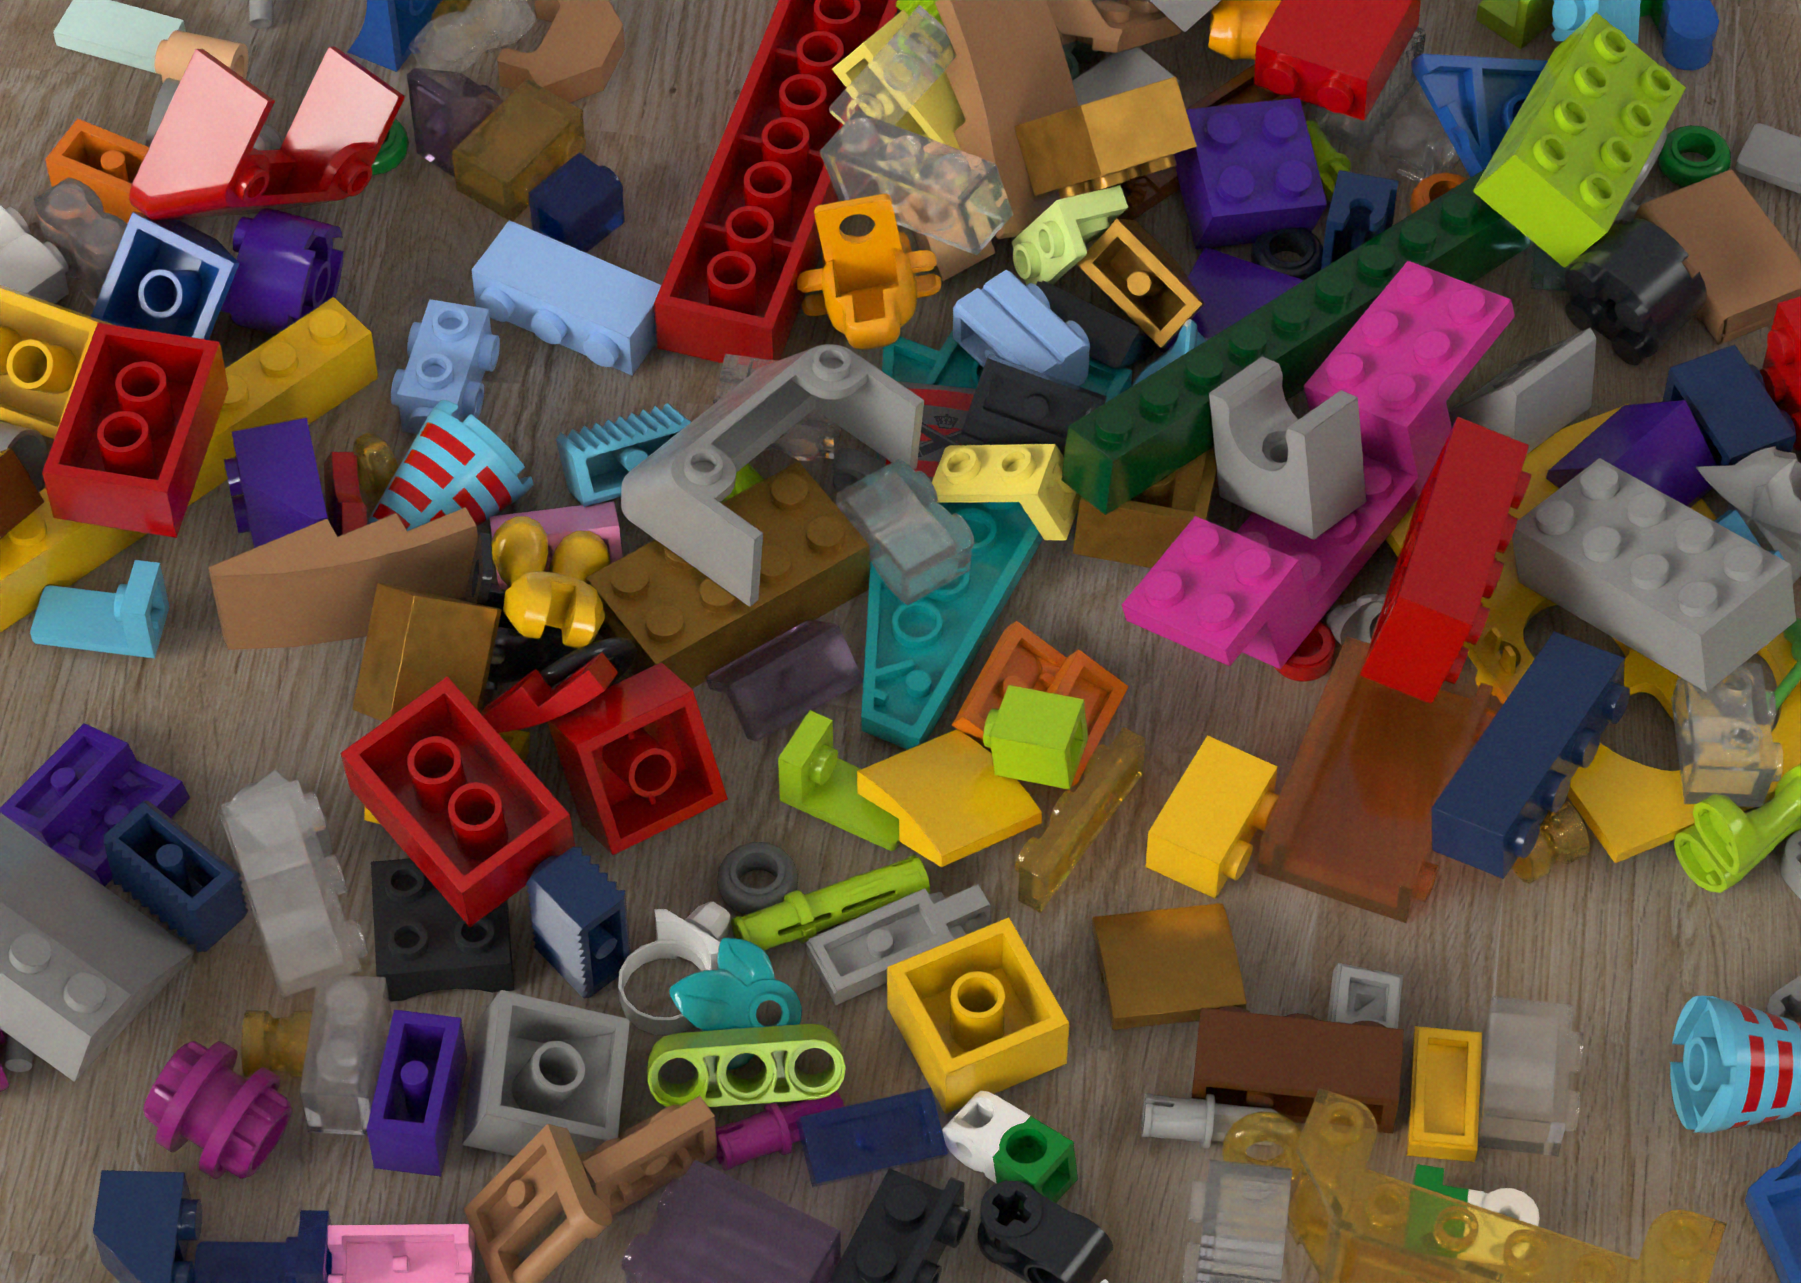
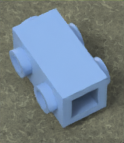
M429 299L422 323L414 322L409 332L407 343L409 360L406 369H397L392 382L391 403L392 405L399 406L402 432L418 435L430 412L441 400H447L459 406L451 416L460 422H463L470 414L478 419L484 399V384L481 382L485 371H494L500 349L499 336L492 335L489 309Z

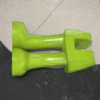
M1801 763L1789 770L1781 778L1776 786L1774 798L1756 810L1744 813L1728 796L1713 794L1694 805L1693 817L1695 825L1675 835L1674 847L1681 866L1698 886L1709 892L1721 893L1739 883L1749 871L1759 864L1786 837L1801 830Z

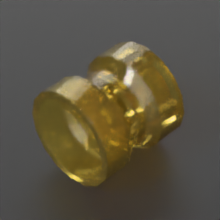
M1565 800L1557 813L1548 812L1540 824L1538 839L1529 856L1525 859L1518 857L1511 867L1516 876L1523 882L1530 884L1548 875L1553 864L1561 862L1568 865L1589 853L1590 843L1586 827L1578 812L1567 800Z
M246 1010L241 1037V1060L244 1077L250 1078L257 1070L265 1067L271 1072L273 1070L286 1071L292 1078H314L318 1055L316 1012L293 1011L288 1017L274 1018L267 1010Z

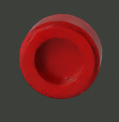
M1319 621L1281 669L1276 667L1275 669L1284 677L1294 681L1306 682L1322 677L1330 670L1334 660L1335 638L1332 631Z

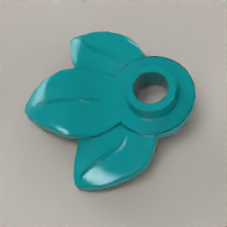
M722 938L718 948L717 970H703L692 973L673 984L669 990L673 1002L682 1015L693 1025L702 1029V1031L800 1024L802 1018V1006L796 992L788 984L775 979L769 956L754 943L743 939ZM768 1000L777 1002L781 1007V1016L772 1025L761 1024L756 1017L758 1006ZM743 1053L735 1056L729 1062L727 1069L733 1070L743 1067L755 1054Z

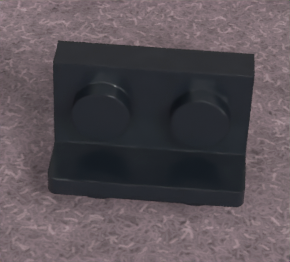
M889 1168L830 1278V1283H938L942 1266L937 1265L945 1247L956 1248L959 1245L970 1220L971 1210L964 1207V1182L951 1177L945 1189L941 1190Z

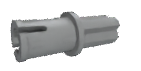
M1145 1093L1141 1118V1137L1201 1142L1203 1149H1209L1211 1141L1272 1146L1275 1144L1278 1136L1279 1117L1278 1112L1269 1108L1215 1103L1214 1094H1207L1205 1100Z

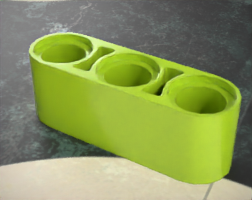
M819 1024L685 1032L664 1036L653 1045L648 1055L647 1082L654 1098L666 1107L671 1105L682 1106L699 1096L702 1097L708 1107L815 1100L828 1097L838 1090L844 1080L846 1066L839 1038L832 1030ZM811 1048L823 1049L832 1057L829 1067L817 1074L804 1073L798 1069L795 1061L802 1052ZM751 1053L760 1057L765 1065L762 1071L755 1077L740 1079L732 1075L727 1069L731 1059L739 1054ZM674 1058H684L692 1062L697 1068L693 1078L681 1084L666 1081L660 1075L659 1070L665 1062Z

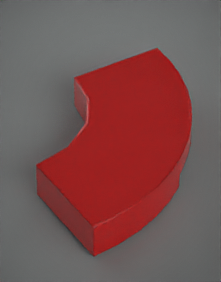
M331 452L324 462L326 512L329 523L337 537L367 525V505H364L360 496L357 455H354V452Z

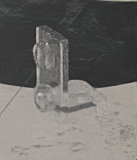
M919 5L902 23L888 43L829 107V112L866 146L870 148L875 147L956 57L945 27Z

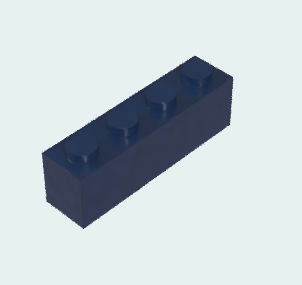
M1554 631L1432 806V850L1502 879L1505 878L1518 857L1524 859L1528 857L1538 839L1540 824L1549 811L1557 813L1568 795L1571 778L1579 766L1587 768L1591 764L1599 747L1600 735L1609 722L1617 724L1627 708L1630 689L1624 686L1625 658Z

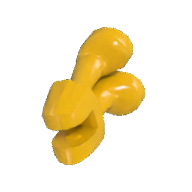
M515 516L505 521L493 536L491 554L500 578L510 587L505 591L503 611L509 621L525 637L539 639L546 625L562 630V641L566 646L579 649L591 644L605 619V613L597 590L587 584L586 577L610 565V556L605 542L599 535L591 531H575L565 536L559 543L552 556L549 570L545 572L548 557L547 533L541 524L528 516Z

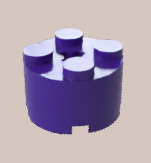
M271 208L262 209L254 219L245 216L241 217L233 236V251L238 252L237 261L240 264L221 311L230 313L233 322L238 326L277 335L332 297L336 298L342 273L344 251L333 249L332 238H343L340 227Z

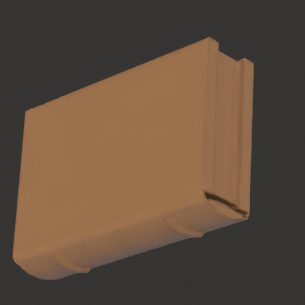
M1732 169L1645 202L1639 206L1634 215V218L1644 219L1663 229L1688 253L1689 256L1682 264L1691 278L1700 272L1707 291L1706 303L1696 313L1698 320L1703 322L1718 344L1726 343L1773 324L1777 304L1801 296V260Z

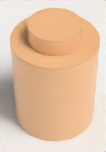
M175 30L168 40L163 39L158 45L154 66L155 72L161 75L163 83L167 78L181 81L195 49H204L246 79L249 57L247 46L244 43Z

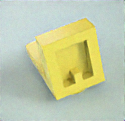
M1056 444L947 446L944 449L928 491L936 503L1020 502L1044 540H1067L1081 495L1061 480L1064 457Z

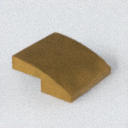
M1223 903L1092 917L1101 982L1104 981L1112 1030L1199 1021L1201 1008L1219 1009L1225 1006H1236L1246 1009L1247 1002L1239 961Z

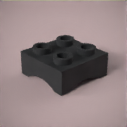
M410 858L371 862L376 976L381 1003L404 1001L423 993L447 989H474L491 993L500 992V990L514 991L508 899L469 927Z

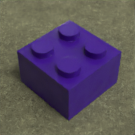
M1300 98L1186 109L1197 147L1175 153L1174 157L1195 249L1254 243L1259 235L1284 228L1303 227L1312 232L1327 206V201Z

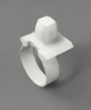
M707 902L698 906L685 920L667 909H654L657 941L642 945L626 958L619 971L618 989L620 1004L626 1018L630 1019L638 1029L654 1035H671L690 1030L695 1026L682 1014L673 1017H653L638 1011L627 1000L624 994V986L630 975L640 966L657 959H677L679 956L692 961L701 971L717 970L718 948L721 939L729 934L731 916L726 909L714 902Z

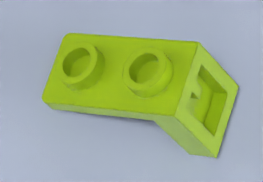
M809 710L778 757L780 801L889 851L896 850L901 843L899 842V819L857 794V771L861 770V768L838 758V750L833 748V720Z

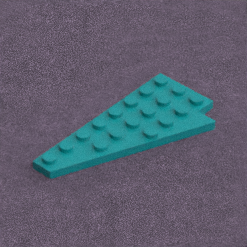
M953 330L940 351L901 336L893 344L883 347L882 372L900 382L976 389L984 369L953 339ZM1089 356L1088 377L1079 387L1107 396L1106 402L1131 387L1132 370L1127 368L1115 369ZM875 487L861 731L907 750L927 742L1043 540L1020 502L936 503L929 492Z

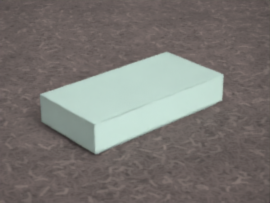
M72 0L53 33L56 46L156 73L154 66L155 55L161 40H168L175 30L184 32L186 30L184 20L112 0Z

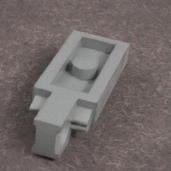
M979 884L947 898L944 897L942 892L928 894L924 888L808 939L809 941L806 942V952L836 1006L887 983L888 966L991 925V905Z

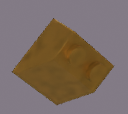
M1215 447L1209 449L1107 515L1103 514L1081 496L1073 554L1152 568L1195 516L1208 521L1217 472Z

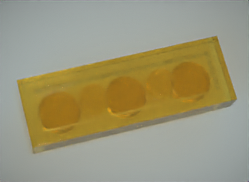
M1123 727L1109 747L1104 744L1097 747L1087 763L1083 782L1075 792L1067 790L1061 795L1051 813L1050 826L1040 839L1034 836L1031 837L1020 851L1015 863V871L1019 873V902L1039 913L1042 912L1143 775L1146 738Z

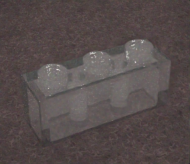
M858 111L847 120L820 150L839 202L888 194L892 198L898 225L974 255H978L1013 216L995 163Z
M295 780L221 804L218 812L238 872L241 874L240 878L281 1000L358 975L362 971L358 959L368 956V949L357 918L345 921L337 895L346 893L347 887L336 855L324 858L316 832L325 830L326 825L314 791L303 794L299 781Z

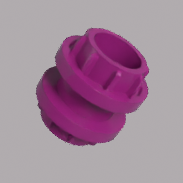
M196 1041L184 1044L176 1051L157 1077L144 1104L145 1118L158 1127L155 1141L168 1151L176 1152L188 1140L201 1147L203 1152L199 1161V1170L213 1179L220 1178L226 1170L240 1179L250 1177L271 1154L292 1115L293 1108L291 1103L278 1092L280 1077L262 1067L247 1080L233 1071L238 1055L237 1050L223 1041L214 1043L209 1049Z

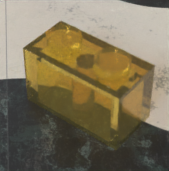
M526 79L452 151L457 191L508 221L513 222L528 206L536 205L545 195L544 189L565 169L573 168L581 160L586 150L583 110L531 80Z

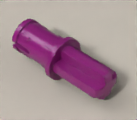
M835 1091L828 1097L815 1100H801L780 1108L775 1102L767 1103L762 1112L734 1123L731 1122L715 1127L717 1142L716 1159L722 1165V1169L727 1171L752 1159L777 1151L781 1155H787L792 1151V1143L844 1124L847 1121V1113L843 1100L839 1093Z

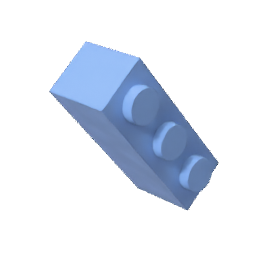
M510 220L507 222L472 268L476 307L489 309L490 318L500 322H510L535 333L537 337L549 344H560L586 355L597 365L613 367L633 376L657 342L654 302L661 288L660 284Z

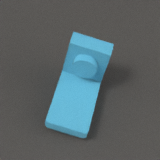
M135 560L128 584H120L116 593L53 585L45 586L30 630L32 641L35 644L155 659L170 608L160 563Z

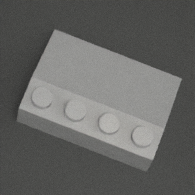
M0 813V1029L75 1082L191 960L194 950Z

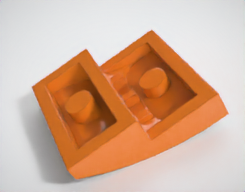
M1016 620L1003 631L954 719L952 726L984 746L983 734L988 713L992 708L1000 709L1008 685L1084 699L1088 741L1071 785L1073 787L1078 783L1129 686L1079 649L1070 656L1065 657Z

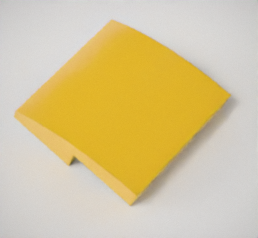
M958 729L857 771V794L899 819V842L940 867H944L1042 823V811L1017 779L995 775L992 754Z

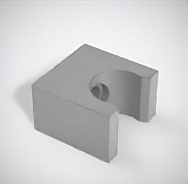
M1261 357L1209 393L1219 495L1225 500L1314 540L1366 502L1358 397L1340 390L1298 420L1285 400L1282 389L1283 374L1279 363Z

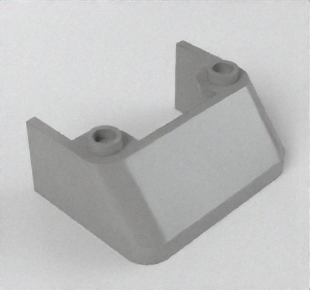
M820 345L757 369L628 472L621 486L622 512L637 527L751 607L759 599L763 533L720 503L734 489L736 472L815 409L900 469L910 474L917 468L924 400L850 349L840 345Z

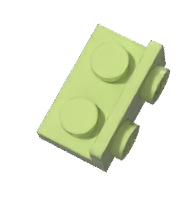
M1121 186L1058 199L1011 241L1014 248L1013 262L1018 275L1025 280L1026 285L1029 283L1036 285L1037 281L1042 282V280L1053 285L1086 256L1088 251L1086 244L1100 238L1110 227V223L1128 208Z

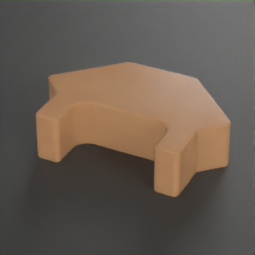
M534 0L536 18L552 22L537 50L529 53L509 48L501 50L497 57L500 86L530 94L541 112H546L604 91L625 50L623 23L610 1Z

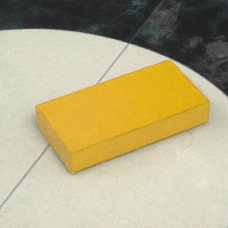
M1415 1026L1412 1042L1407 1156L1475 1162L1478 1147L1482 1032Z

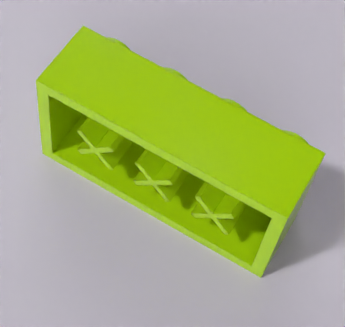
M1595 12L1554 49L1473 192L1561 266L1566 268L1609 231L1686 87L1677 81L1666 68L1657 64L1632 43L1621 30L1612 26Z

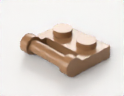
M547 1124L464 1208L492 1283H542L586 1238L595 1239L612 1222V1215L608 1206L599 1197L594 1195L568 1128ZM564 1209L567 1218L520 1263L518 1254Z

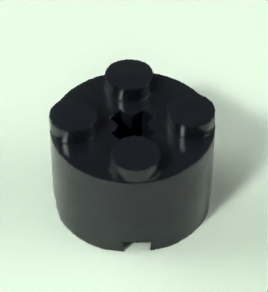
M1634 218L1628 225L1623 224V219H1620L1610 227L1603 237L1582 253L1567 268L1565 272V286L1571 301L1565 306V312L1578 329L1582 331L1591 328V330L1595 329L1612 342L1614 351L1624 362L1635 366L1640 364L1645 358L1654 355L1702 309L1706 303L1707 291L1700 272L1691 278L1682 264L1689 255L1672 236L1644 219Z

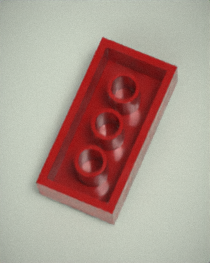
M1457 417L1418 496L1359 674L1360 676L1430 704L1433 703L1444 681L1451 684L1456 683L1469 652V648L1464 647L1463 644L1467 642L1476 645L1489 615L1490 609L1483 606L1481 599L1482 597L1491 598L1503 570L1504 563L1497 561L1495 554L1496 552L1505 553L1516 528L1518 518L1511 516L1508 513L1510 507L1516 510L1519 508L1532 474L1522 471L1529 448L1528 444Z

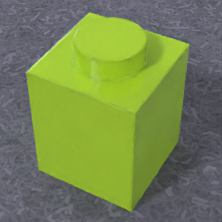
M1008 685L1000 709L992 708L989 711L984 727L983 743L985 747L991 748L995 775L1070 790L1088 741L1084 699Z

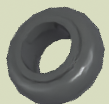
M750 842L736 847L725 856L718 868L717 886L722 899L734 911L746 915L783 902L785 894L797 890L799 874L793 859L782 848L768 842ZM753 870H764L776 877L772 884L760 889L750 888L739 881L743 875Z

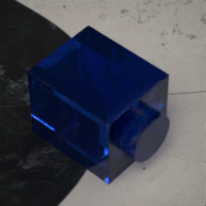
M580 152L528 192L532 230L585 253L625 222L623 185L620 179L610 168L596 165Z

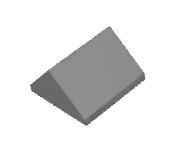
M1591 328L1517 360L1448 410L1451 426L1453 427L1457 417L1463 418L1528 444V454L1591 408L1596 337Z

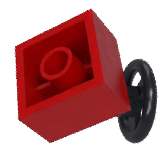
M610 637L593 642L563 656L540 672L545 682L553 689L601 652L607 658L613 657L609 661L618 671V674L604 692L571 712L547 722L582 826L612 855L728 800L693 689L662 662L617 684H612L631 667L636 658L637 649L635 644L625 637Z

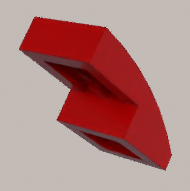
M601 652L552 689L545 682L539 671L535 669L489 703L481 712V715L497 733L521 730L539 725L571 712L604 692L618 674V671Z

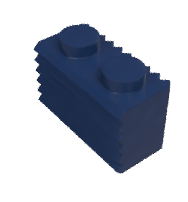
M142 801L104 834V846L114 885H122L123 892H131L133 900L140 899L142 907H149L151 915L158 914L160 922H168L169 930L177 929L178 937H186L188 945L195 944L197 952H207L245 918L248 909L245 907L247 902L244 901L245 895L242 893L244 890L241 887L242 881L239 880L241 874L150 801Z
M573 846L560 856L548 857L535 868L526 883L529 887L527 892L530 894L528 899L531 901L529 906L532 908L530 910L532 915L530 920L533 922L531 927L534 929L532 932L535 936L533 941L536 943L534 948L584 999L590 998L619 977L622 965L631 954L625 890H617V882L609 881L608 873H601L599 864H592L591 856L583 855L582 847Z

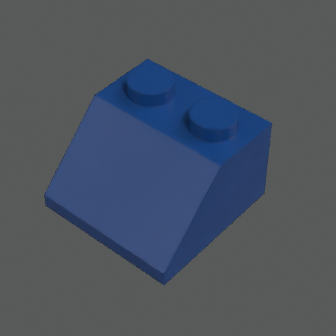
M132 212L91 317L117 326L209 340L240 263L217 239L178 219L154 221L143 213Z

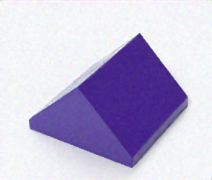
M1686 400L1631 404L1622 406L1549 469L1546 479L1558 488H1561L1589 465L1601 458L1691 508L1713 488L1696 467L1717 466Z

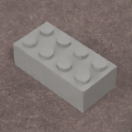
M1601 458L1597 459L1519 519L1512 536L1519 583L1705 692H1709L1796 621L1790 563Z

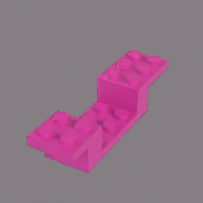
M1407 261L1303 386L1310 411L1340 390L1358 397L1366 502L1314 540L1252 512L1236 533L1195 516L1121 604L1126 621L1227 666H1231L1242 652L1281 669L1417 501L1452 429L1446 400L1515 317L1512 300Z

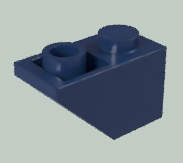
M101 1170L93 1235L102 1264L120 1283H194L193 1262L186 1261L188 1241H198L200 1238L202 1204L200 1199H191L185 1172Z

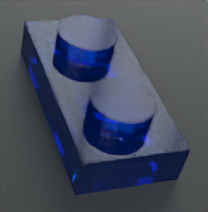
M931 1087L805 1115L796 1120L812 1188L887 1171L889 1168L895 1169L943 1158L948 1154Z

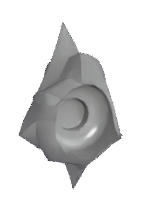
M1775 446L1757 451L1735 465L1696 467L1705 480L1729 502L1726 512L1728 510H1737L1761 547L1767 551L1779 550L1785 561L1791 564L1792 581L1794 584L1801 576V463L1797 461L1796 453L1776 450Z

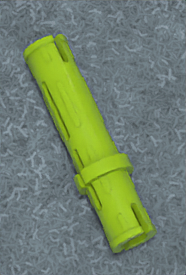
M913 854L890 865L853 876L803 894L800 890H795L785 894L784 901L741 917H733L731 919L733 936L737 939L752 942L763 951L797 939L800 943L804 944L809 941L808 939L817 936L819 931L856 919L924 888L929 894V879L921 859L916 854Z

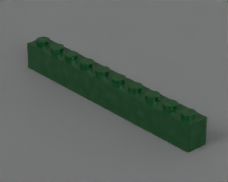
M1484 170L1480 171L1070 424L1067 432L1061 480L1099 511L1107 515L1214 447L1209 393L1259 358L1265 357L1279 363L1283 374L1282 389L1286 401L1304 390L1303 386L1407 261L1471 284L1530 247L1531 240L1473 192Z

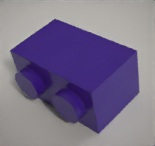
M394 1010L366 1128L375 1169L442 1176L467 1063L464 1032L460 1017Z

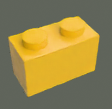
M1207 735L1148 831L1145 867L1216 899L1228 878L1237 881L1243 874L1253 850V845L1249 842L1257 829L1266 832L1278 813L1282 796L1275 793L1278 766Z

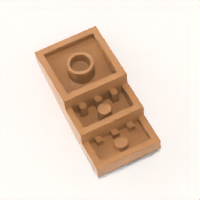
M938 0L935 5L957 56L944 69L966 120L954 132V135L997 239L1016 237L1056 200L1060 199L1058 189L1034 195L1014 126L1078 106L1061 39L1046 0Z
M466 507L409 531L405 529L399 516L395 513L337 537L328 519H325L209 566L223 641L228 650L299 647L365 637L368 633L377 583L390 584L453 599L464 597L478 541L477 526Z

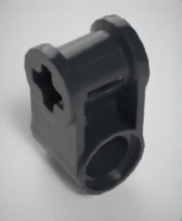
M1002 1181L994 1184L985 1192L981 1201V1222L977 1231V1241L982 1254L992 1263L998 1264L1028 1283H1090L1113 1250V1244L1109 1236L1097 1224L1080 1214L1068 1211L1022 1182ZM1020 1200L1024 1202L1023 1210L1019 1209ZM996 1238L1000 1240V1247H997L995 1244Z

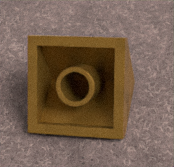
M377 583L352 710L384 722L448 676L481 713L502 609L390 584Z

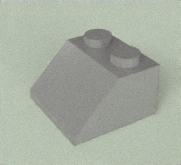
M500 990L476 1023L462 1145L516 1156L547 1124L568 1128L577 1152L594 1151L607 1140L618 1138L630 1019Z

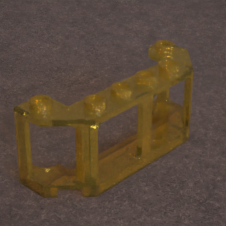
M1319 1088L1297 1144L1296 1153L1303 1163L1298 1186L1287 1212L1286 1226L1296 1245L1302 1244L1319 1274L1318 1283H1709L1726 1229L1727 1223L1688 1210L1665 1212L1651 1223L1639 1259L1637 1260L1366 1169L1377 1135V1124L1373 1114L1364 1104L1352 1098Z

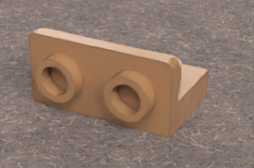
M699 1096L682 1106H668L619 1133L618 1138L607 1140L594 1151H587L580 1155V1160L594 1195L599 1197L608 1206L611 1215H614L717 1156L715 1116L702 1097Z

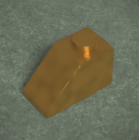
M1116 219L1089 248L1086 256L1077 263L1160 348H1164L1179 333L1184 323L1192 319L1205 305V302L1178 262L1136 220Z

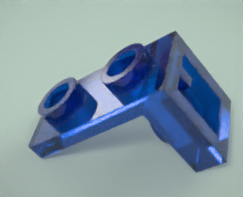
M301 1210L298 1237L288 1236L286 1242H200L196 1247L193 1283H328V1275L332 1273V1254L329 1252L327 1245L328 1225H332L329 1211Z

